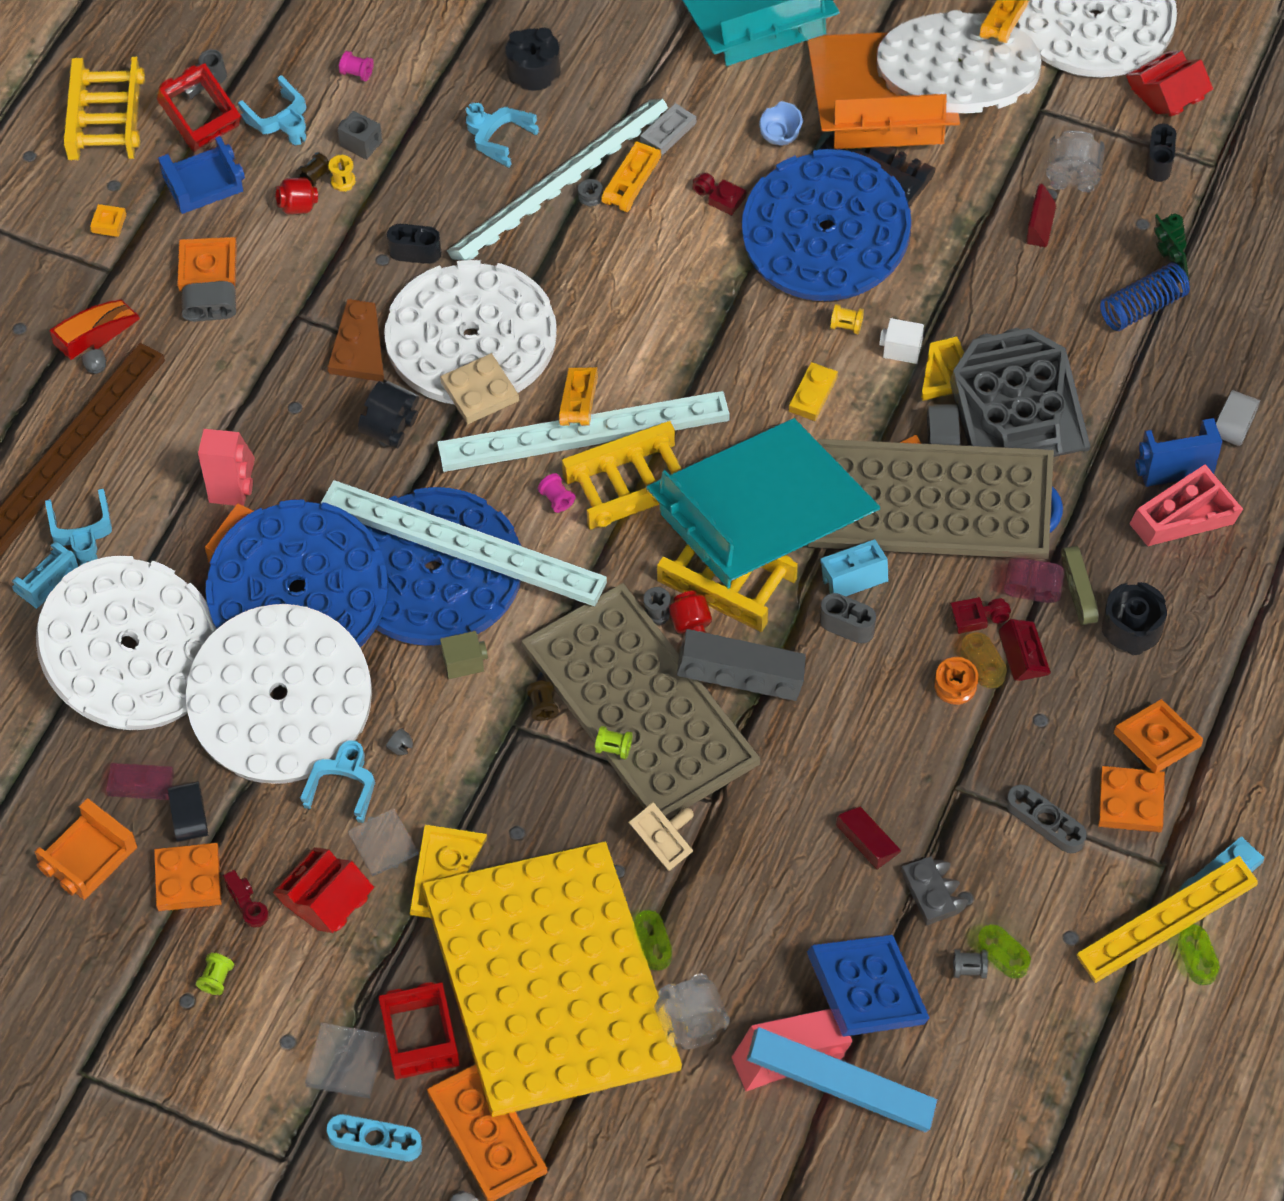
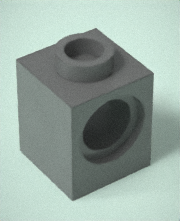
M352 111L346 119H343L337 129L340 147L366 160L383 142L381 125L355 111Z

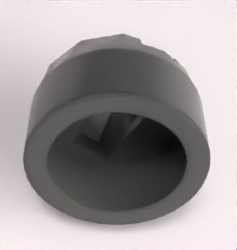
M94 349L82 355V362L88 372L99 374L105 369L106 357L103 350Z
M400 728L389 739L386 747L396 755H407L408 751L405 747L407 746L412 749L413 739L409 733Z

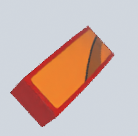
M120 299L81 311L62 321L49 331L53 344L72 360L89 347L99 349L140 318L136 312Z

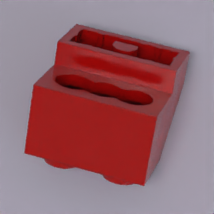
M1183 50L1167 51L1126 75L1132 91L1156 114L1177 115L1184 111L1183 107L1185 105L1205 99L1204 94L1213 90L1202 59L1186 60Z
M314 847L273 893L285 907L318 931L334 933L347 923V917L355 909L361 907L368 900V894L375 887L352 860L336 858L329 849Z

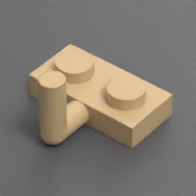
M651 802L628 822L668 871L693 852L692 848L678 833V830L694 816L690 808H682L669 821L655 803Z

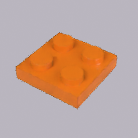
M236 237L180 239L178 262L179 291H182V288L188 284L217 281L230 282L236 288Z
M1162 699L1116 725L1114 734L1155 774L1200 748L1203 742V738Z
M1102 766L1098 827L1161 833L1163 829L1165 772L1160 771L1155 774L1152 770Z
M218 843L154 849L156 906L158 911L222 905Z

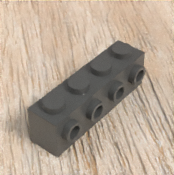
M686 629L679 652L677 676L797 701L804 682L806 654Z

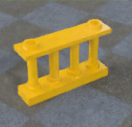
M131 57L130 71L90 72L89 69H85L83 58H72L64 145L68 160H79L80 149H84L85 146L126 145L128 158L134 159L135 147L140 146L139 131H136L140 84L145 83L144 68H139L137 57ZM96 82H129V92H88L86 85ZM89 103H128L127 113L86 114L84 106H88ZM89 124H126L125 134L84 135L82 127H86Z
M671 421L562 459V473L567 485L579 482L592 507L587 509V525L590 530L608 526L613 521L660 505L646 488L630 493L617 467L633 462L645 486L656 482L644 459L645 456L657 452L661 453L671 474L682 470L671 447L675 446V429ZM606 472L619 498L602 503L590 476Z
M688 544L676 560H670L663 556L657 564L658 582L681 593L696 591V594L703 595L706 598L709 607L760 632L768 624V607L764 605L782 578L795 583L798 563L794 562L787 555L761 566V568L771 572L755 599H749L738 592L752 571L732 580L731 588L728 589L726 586L712 580L715 574L708 566H706L702 573H696L686 568L695 554Z

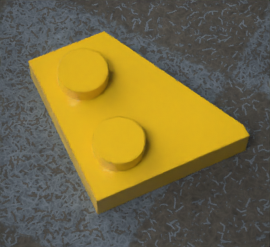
M958 336L930 343L922 388V401L953 394L950 380L953 370L964 355Z

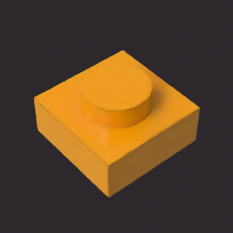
M98 204L90 225L92 233L119 237L126 218L125 208Z

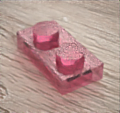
M111 763L106 788L107 795L112 797L169 800L168 787L172 786L173 767Z

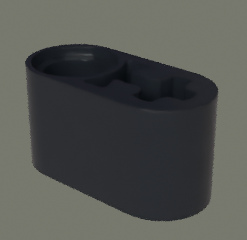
M1158 124L1153 127L1151 132L1146 174L1151 180L1156 182L1166 181L1170 178L1175 157L1176 130L1169 124Z
M395 224L387 231L389 255L394 260L432 264L441 258L440 234L437 229L430 226Z
M199 781L168 787L177 842L209 836Z

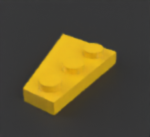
M425 825L410 915L431 918L422 889L423 883L468 873L487 839V834Z

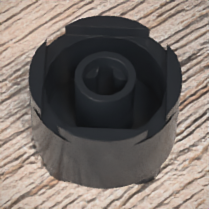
M542 27L539 29L515 30L510 33L505 47L509 80L513 84L516 82L521 85L522 89L528 91L543 90L551 86V82L556 77L558 79L561 72L559 42L552 35V31L549 28Z
M383 379V382L379 381L370 392L364 404L368 408L366 416L360 415L358 431L386 445L399 448L405 436L404 429L406 426L412 427L417 419L418 411L414 409L418 403L419 396Z
M1138 582L1137 585H1127L1128 583H1124L1114 588L1108 596L1102 621V633L1115 647L1127 651L1131 655H1140L1143 651L1154 647L1162 636L1167 617L1166 601L1162 593L1152 585Z

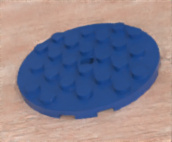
M814 150L813 154L798 158L795 155L776 165L775 170L757 182L746 201L743 212V240L748 257L755 269L766 281L779 290L795 297L813 301L847 299L874 288L884 281L899 265L909 245L911 211L900 183L894 176L891 177L876 161L861 154L845 150ZM825 220H830L835 224L825 231L819 226Z
M428 487L415 489L414 493L399 498L396 495L389 498V500L521 546L514 532V527L501 511L498 512L489 506L485 499L475 494L453 488ZM365 525L379 544L388 573L387 603L376 630L392 639L414 645L431 646L441 645L440 638L476 631L479 634L504 615L519 591L521 580ZM431 561H437L441 564L439 568L432 570V572L425 567Z
M304 499L281 501L279 505L263 510L260 508L248 514L237 522L222 538L211 558V566L208 579L206 580L207 605L216 629L231 618L250 609L274 604H290L308 607L331 617L352 635L359 647H362L374 633L387 603V567L379 544L372 533L363 523L347 511L324 502L322 504L305 502ZM294 580H302L306 583L305 590L300 592H290L289 585Z

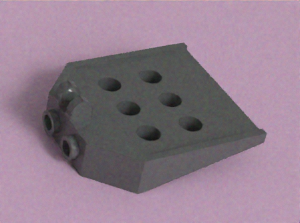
M1012 328L1002 334H983L973 339L953 370L950 380V386L955 403L958 405V412L968 446L1054 450V457L1090 450L1091 446L1065 347L1030 328L1021 330L1019 328ZM1041 375L1044 376L1047 380L1041 381L1038 380L1035 376ZM1007 381H1014L1019 386H1011ZM979 387H987L991 391L984 392L980 390ZM1045 406L1054 407L1056 411H1048ZM1017 412H1024L1029 417H1020ZM988 418H997L1000 423H992Z

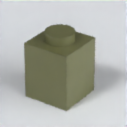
M476 631L440 638L448 679L484 672L483 660L488 659L485 642L478 641Z

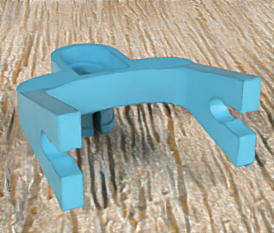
M282 75L277 78L279 85L282 87L280 89L281 95L292 102L282 112L270 118L261 119L243 100L238 102L239 109L243 112L241 114L242 120L261 133L270 134L281 129L289 135L288 138L291 144H302L300 137L303 142L306 140L307 137L304 132L306 125L302 116L307 108L305 99Z
M471 103L468 105L469 108H466L467 128L470 133L476 135V149L508 168L512 165L511 159L507 157L509 149L506 146L488 142L492 134L507 122H514L534 135L539 133L538 125H535L537 122L536 114L503 107L490 115L484 112L483 105L480 103Z
M104 488L98 490L103 514L102 519L95 524L82 528L67 530L57 528L51 500L45 501L53 542H58L62 546L71 545L80 566L87 563V561L90 562L98 559L96 555V539L103 538L112 532L109 507Z
M353 740L346 741L340 746L335 760L321 759L315 762L300 797L301 801L304 802V808L311 809L321 776L327 774L343 775L353 778L364 785L354 810L357 822L364 823L375 779L370 771L362 768L365 754L360 743ZM355 754H357L356 759H354V760H349L351 757H353V756H355Z

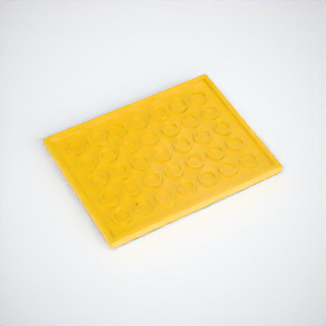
M606 842L423 883V893L492 1117L681 1071L682 1063Z

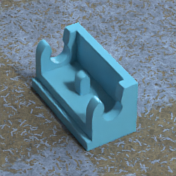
M875 539L820 558L824 584L829 583L830 594L838 593L849 596L889 581L888 559Z
M58 542L50 545L53 548L51 554L23 580L19 577H15L12 580L14 583L12 586L13 591L36 609L46 601L50 592H52L62 578L78 567L75 554Z

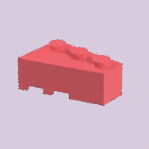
M204 429L198 456L209 503L235 506L238 503L244 506L246 495H251L253 488L251 474L255 461L254 455L239 432Z
M1205 464L1139 507L1129 524L1147 546H1152L1233 525L1243 508Z
M831 1009L752 1025L731 1058L745 1091H749L786 1077L747 1061L754 1030L758 1027L839 1060L845 1056L844 1053L853 1041L851 1036L842 1037Z

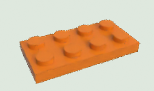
M476 1064L427 1089L428 1096L487 1201H495L548 1173L544 1161L516 1112L495 1117L491 1116Z

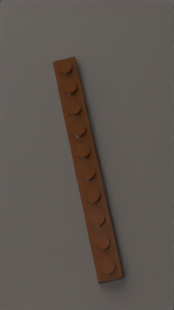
M140 342L0 507V557L44 506L45 501L49 500L165 362L164 354Z

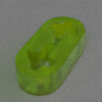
M644 910L635 917L634 928L649 968L655 971L664 970L671 964L672 947L660 915L652 910ZM646 921L653 925L652 936H649L646 927H643V923ZM657 944L659 952L663 953L662 959L657 960V957L653 955V945Z
M986 925L981 929L977 942L979 951L987 950L988 960L1006 976L1014 979L1025 976L1029 971L1031 962L1029 952L998 925ZM987 937L990 939L997 937V945L995 943L986 944ZM1011 958L1013 960L1022 959L1021 966L1015 964L1012 967L1010 965Z
M1193 924L1180 932L1177 941L1178 949L1192 981L1199 985H1209L1217 978L1220 968L1219 961L1205 929ZM1189 935L1194 940L1199 939L1197 950H1195L1192 942H1186ZM1199 959L1202 960L1205 968L1210 967L1209 974H1205L1203 970H1198Z

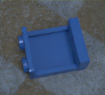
M221 136L215 138L216 148L173 163L169 154L158 157L162 177L181 214L243 192L242 180L245 179L243 169L240 163H234L235 156L230 144H224Z
M1214 418L1202 420L1199 436L1157 443L1152 431H1145L1143 441L1139 443V459L1135 460L1136 472L1138 476L1143 477L1145 486L1149 487L1180 481L1205 464L1214 474L1222 446V439Z

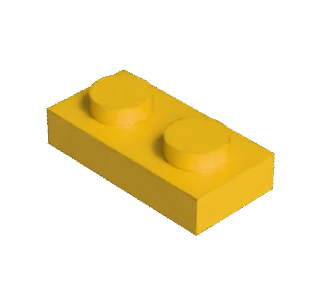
M811 362L789 404V412L816 421L838 378V371Z

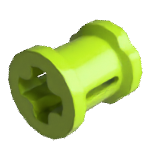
M601 726L596 738L595 753L601 754L604 751L620 755L621 759H627L632 744V732L627 731L623 734L607 730L606 726Z
M210 953L206 956L207 965L202 977H198L195 984L200 990L208 994L222 995L224 980L228 971L233 969L234 962L224 955Z

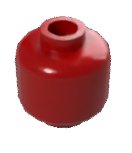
M286 178L281 182L280 186L276 187L275 199L277 207L282 208V211L288 215L307 214L311 212L313 204L318 202V190L312 186L307 178Z
M687 591L673 598L674 602L669 606V612L676 632L685 634L686 629L706 633L705 628L712 622L706 598L703 595L696 594V591Z

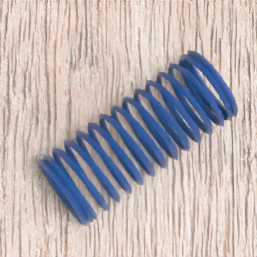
M1170 262L1161 269L1142 277L1135 283H1131L1125 288L1116 291L1109 297L1103 298L1100 304L1102 316L1110 328L1115 331H1121L1128 325L1131 326L1138 320L1143 319V317H1147L1148 314H1152L1153 311L1157 312L1158 309L1173 303L1174 300L1177 301L1179 298L1188 295L1190 290L1189 280L1179 265ZM1170 266H1172L1173 268H1175V269L1179 272V274L1181 275L1182 279L1180 278V276L1178 275V273H1177L1174 269L1170 268ZM1169 270H1171L1179 279L1183 293L1179 291L1177 282L1169 273ZM1162 278L1166 281L1169 289L1172 292V296H1170V294L1168 293L1165 285L1163 284ZM1157 281L1161 284L1164 292L1166 293L1167 299L1163 296L1160 288L1158 287ZM1152 284L1156 287L1159 295L1161 296L1162 302L1158 299L1155 291L1153 290ZM1147 287L1151 290L1154 298L1156 299L1157 305L1153 302L1150 294L1147 291ZM1142 290L1146 293L1149 301L1151 302V307L1148 305L1145 297L1143 296ZM1136 292L1141 296L1146 306V310L1141 305V302L1139 301ZM1131 294L1136 299L1141 309V313L1136 308L1132 300ZM1126 297L1131 302L1135 310L1136 316L1131 311L1127 303ZM1121 300L1127 307L1131 318L1128 317L1124 308L1122 307ZM1105 301H1108L1110 315L1119 327L1110 320L1105 309ZM1110 303L1114 306L1115 312L1119 317L1121 324H1119L1118 321L1115 319L1110 307Z

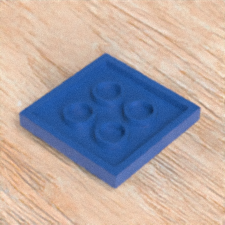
M893 935L812 945L807 951L842 1037L924 1025L930 1017Z

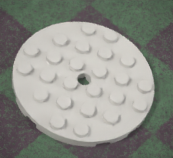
M1029 0V4L1016 26L1035 42L1041 54V59L1048 64L1071 74L1104 78L1130 73L1160 56L1169 45L1174 34L1177 8L1175 0ZM1098 10L1101 12V14H1097V16L1094 17V14L1090 13L1089 11Z
M953 10L949 13L918 17L890 31L881 41L878 48L877 71L879 76L885 79L886 87L897 96L947 94L946 112L978 113L982 112L983 107L996 105L999 109L1017 102L1019 95L1030 93L1040 77L1041 54L1035 42L1017 27H1014L1008 43L999 42L998 38L993 37L989 39L980 38L981 26L988 14H971Z
M481 260L457 261V265L442 269L440 266H437L417 276L396 296L390 306L387 323H385L386 349L397 374L417 392L431 399L449 404H454V402L441 384L440 376L492 353L516 391L520 392L533 383L547 367L555 349L557 335L556 318L550 305V300L535 281L512 267L500 263L497 266L481 264ZM467 329H476L478 335L464 336L463 332Z
M111 556L95 559L84 563L65 575L47 597L39 615L36 630V647L43 673L54 691L66 704L82 716L99 724L117 729H152L174 722L188 713L186 687L191 666L202 645L216 630L207 602L191 583L187 584L183 579L174 574V570L155 561L149 563L135 560L133 556ZM124 636L132 637L135 639L137 646L135 649L127 648L123 644L121 645V638Z
M274 604L250 609L231 618L217 628L197 653L189 672L186 687V705L191 726L202 747L219 765L221 764L234 772L237 776L251 781L271 784L290 783L307 779L316 761L321 759L335 760L340 746L346 741H355L359 733H362L369 716L372 700V683L368 665L361 648L352 635L331 617L308 607L290 604ZM282 685V687L287 689V695L281 700L273 699L270 693L274 688Z

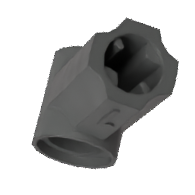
M215 49L203 51L199 55V63L196 64V67L205 63L218 83H223L227 78V71L222 54ZM200 82L180 94L186 100H190L205 88Z

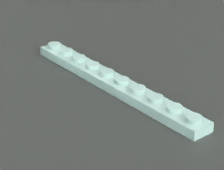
M663 99L649 100L449 248L447 252L451 259L471 260L479 254L478 250L484 245L489 246L499 240L500 233L518 226L520 218L538 211L541 208L540 203L546 199L550 200L558 196L563 186L578 181L582 177L581 173L583 171L598 166L602 162L601 158L603 156L615 153L622 147V142L626 139L630 140L637 137L642 132L640 129L646 124H653L661 117L660 114L668 109Z
M720 391L591 414L590 426H581L580 423L560 426V421L557 420L439 441L437 443L443 472L608 443L667 421H671L675 430L729 421L730 414L724 392Z
M333 480L321 501V504L323 502L347 511L364 525L594 607L607 584V577L335 480Z

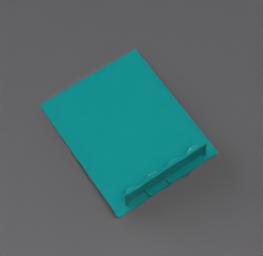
M682 0L713 54L724 52L726 66L825 35L826 18L840 14L833 0Z
M795 418L671 475L666 470H663L660 480L646 486V489L660 503L662 517L728 589L731 588L732 580L880 510V505Z

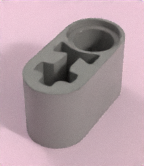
M1234 390L1231 391L1216 423L1222 440L1237 446L1242 445L1256 415L1260 400Z

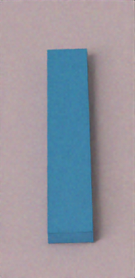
M758 1027L754 1030L747 1061L925 1133L930 1130L937 1099Z

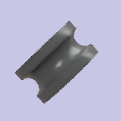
M594 179L582 181L578 186L580 202L585 206L600 204L603 195L602 184ZM592 190L594 194H589L586 191Z

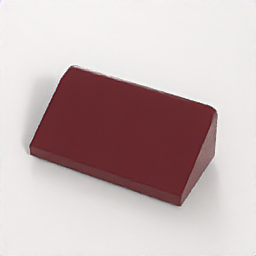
M1044 184L1037 186L1026 238L1027 244L1040 247L1048 246L1056 211V203Z
M1010 619L999 629V636L1015 681L1048 676L1051 673L1034 622Z
M861 806L837 816L836 826L876 869H879L901 853V849Z

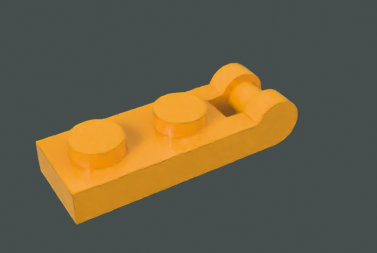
M997 0L981 26L980 38L989 39L993 37L998 38L999 42L1008 43L1010 34L1029 4V0Z
M636 141L602 195V203L607 205L615 204L619 206L620 210L629 212L634 199L659 162L661 150ZM618 190L624 191V195L617 194Z
M597 367L568 368L559 412L560 426H570V423L590 426L591 411L598 380Z

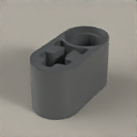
M230 282L193 283L182 288V316L188 321L229 319L236 314V288Z
M933 404L927 406L928 444L960 445L957 404Z
M831 593L822 599L820 623L829 632L856 643H867L872 640L875 634L876 613L868 605L838 593ZM831 611H836V612H839V613H838V614H831V613H829V612H831Z

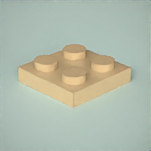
M492 353L440 376L441 384L467 424L519 401L518 392Z

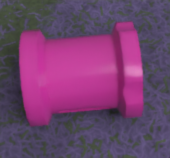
M345 51L340 59L339 73L342 75L349 73L360 77L361 81L366 82L373 70V59L370 57L363 59L354 56L351 51Z
M559 474L548 475L538 485L539 493L546 495L552 503L551 508L554 512L565 511L574 503L575 494L572 491H567L562 484V478Z

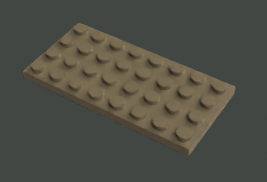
M817 439V442L880 505V510L809 543L808 547L849 549L875 539L882 551L1031 559L1049 558L1054 450Z
M624 583L602 594L595 607L585 604L522 640L523 649L547 681L553 683L556 693L594 743H596L597 734L601 726H606L607 730L623 734L627 731L632 732V744L627 759H621L620 755L602 751V754L643 808L654 802L664 816L670 819L678 814L682 808L692 806L760 765L761 758L699 680L677 676L678 652Z

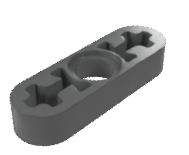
M1016 785L1010 789L1006 803L1010 813L1066 853H1077L1083 849L1087 832L1082 824L1029 786ZM1016 798H1027L1026 803L1016 804ZM1041 813H1049L1053 815L1055 822L1051 825H1044L1039 822L1037 817ZM1060 823L1063 824V828H1062V829L1059 828ZM1077 834V839L1066 840L1067 835Z

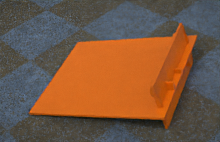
M889 32L822 35L807 40L821 131H834V149L944 144L945 126L960 125L959 114L946 112L947 94L897 96L886 87L885 79L880 77L877 71V53L881 41Z

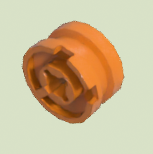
M951 657L941 662L936 670L934 689L937 696L944 702L957 705L966 703L974 697L978 684V671L975 665L962 657ZM958 678L961 680L962 683H959V681H955L952 679Z

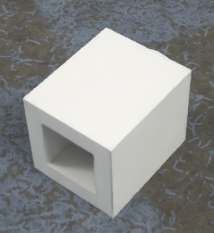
M890 318L888 329H882L879 345L884 346L883 358L917 364L923 340L924 324Z

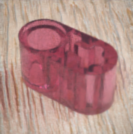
M1024 558L1011 559L1008 562L1004 591L1009 596L1046 603L1057 602L1061 598L1065 570L1060 565Z

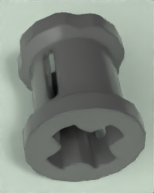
M661 587L650 588L644 594L645 611L653 622L660 626L669 621L670 594Z
M954 949V978H959L960 975H980L981 979H987V950H981L980 953L961 952L960 949Z

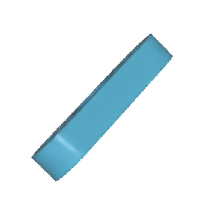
M337 1115L327 1125L329 1141L334 1147L401 1161H412L422 1151L421 1136L417 1130L411 1127L349 1115ZM342 1126H347L350 1133H344L343 1138H339L335 1130H341ZM358 1128H361L359 1132L360 1141L356 1142L355 1134H358ZM377 1130L383 1133L384 1139L378 1145H369L365 1141L366 1135L371 1131ZM390 1134H394V1142H391L392 1148H388L390 1145ZM406 1138H411L413 1145L409 1146L407 1150H402L400 1143H405Z

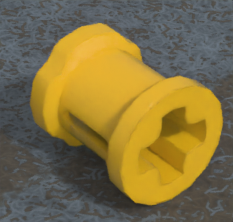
M337 155L329 161V171L333 174L331 185L334 189L341 192L351 190L356 183L355 176L352 173L353 161L350 157ZM339 163H341L342 170H339ZM343 176H345V184H343Z
M835 304L830 328L853 330L854 334H859L864 309L856 311L841 308L840 304Z

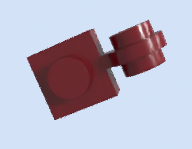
M703 172L696 175L693 179V190L701 196L709 194L708 205L732 216L746 199L747 190L724 179H722L718 186H715V179L709 173Z
M980 597L951 603V612L958 634L987 628V617L993 623H1003L1009 619V614L1011 613L1009 603L1005 602L1002 598L993 599L988 603V606L984 607Z
M235 869L224 874L226 888L240 912L243 913L245 923L255 928L263 926L269 918L268 909L261 902L251 901L250 896L254 892L246 877L240 879Z

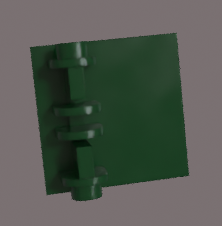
M1174 213L1161 220L1158 214H1155L1156 227H1154V232L1159 240L1156 242L1158 251L1162 257L1168 256L1171 263L1179 265L1189 280L1186 254L1183 251L1187 246L1183 218ZM1171 266V268L1174 269V270L1178 273V275L1181 277V275L1179 274V272H1178L1175 268H1173V267Z

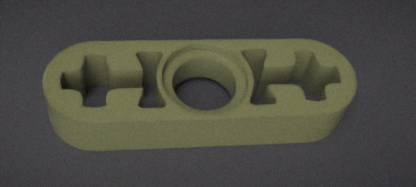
M1078 546L1062 548V567L1081 625L1097 623L1098 608Z

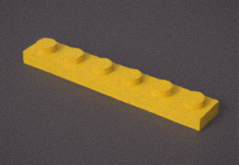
M1238 856L1078 952L1077 958L1094 983H1097L1257 886L1258 880L1242 858Z

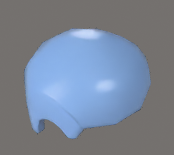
M784 101L778 102L772 108H767L759 122L761 135L773 145L784 146L793 142L798 137L802 127L801 112L794 104Z

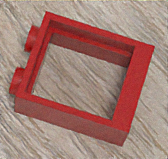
M205 63L198 67L196 65L190 66L182 73V76L175 80L173 78L167 79L159 86L157 101L193 152L214 141L216 137L223 136L237 128L240 124V113ZM201 82L222 115L192 131L171 98Z
M427 982L409 990L394 989L388 991L385 995L378 996L395 1080L460 1066L443 982L437 984ZM438 1005L446 1043L398 1053L391 1015Z

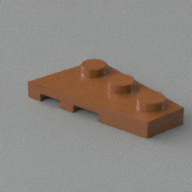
M347 299L328 364L329 374L383 382L384 372L375 303Z

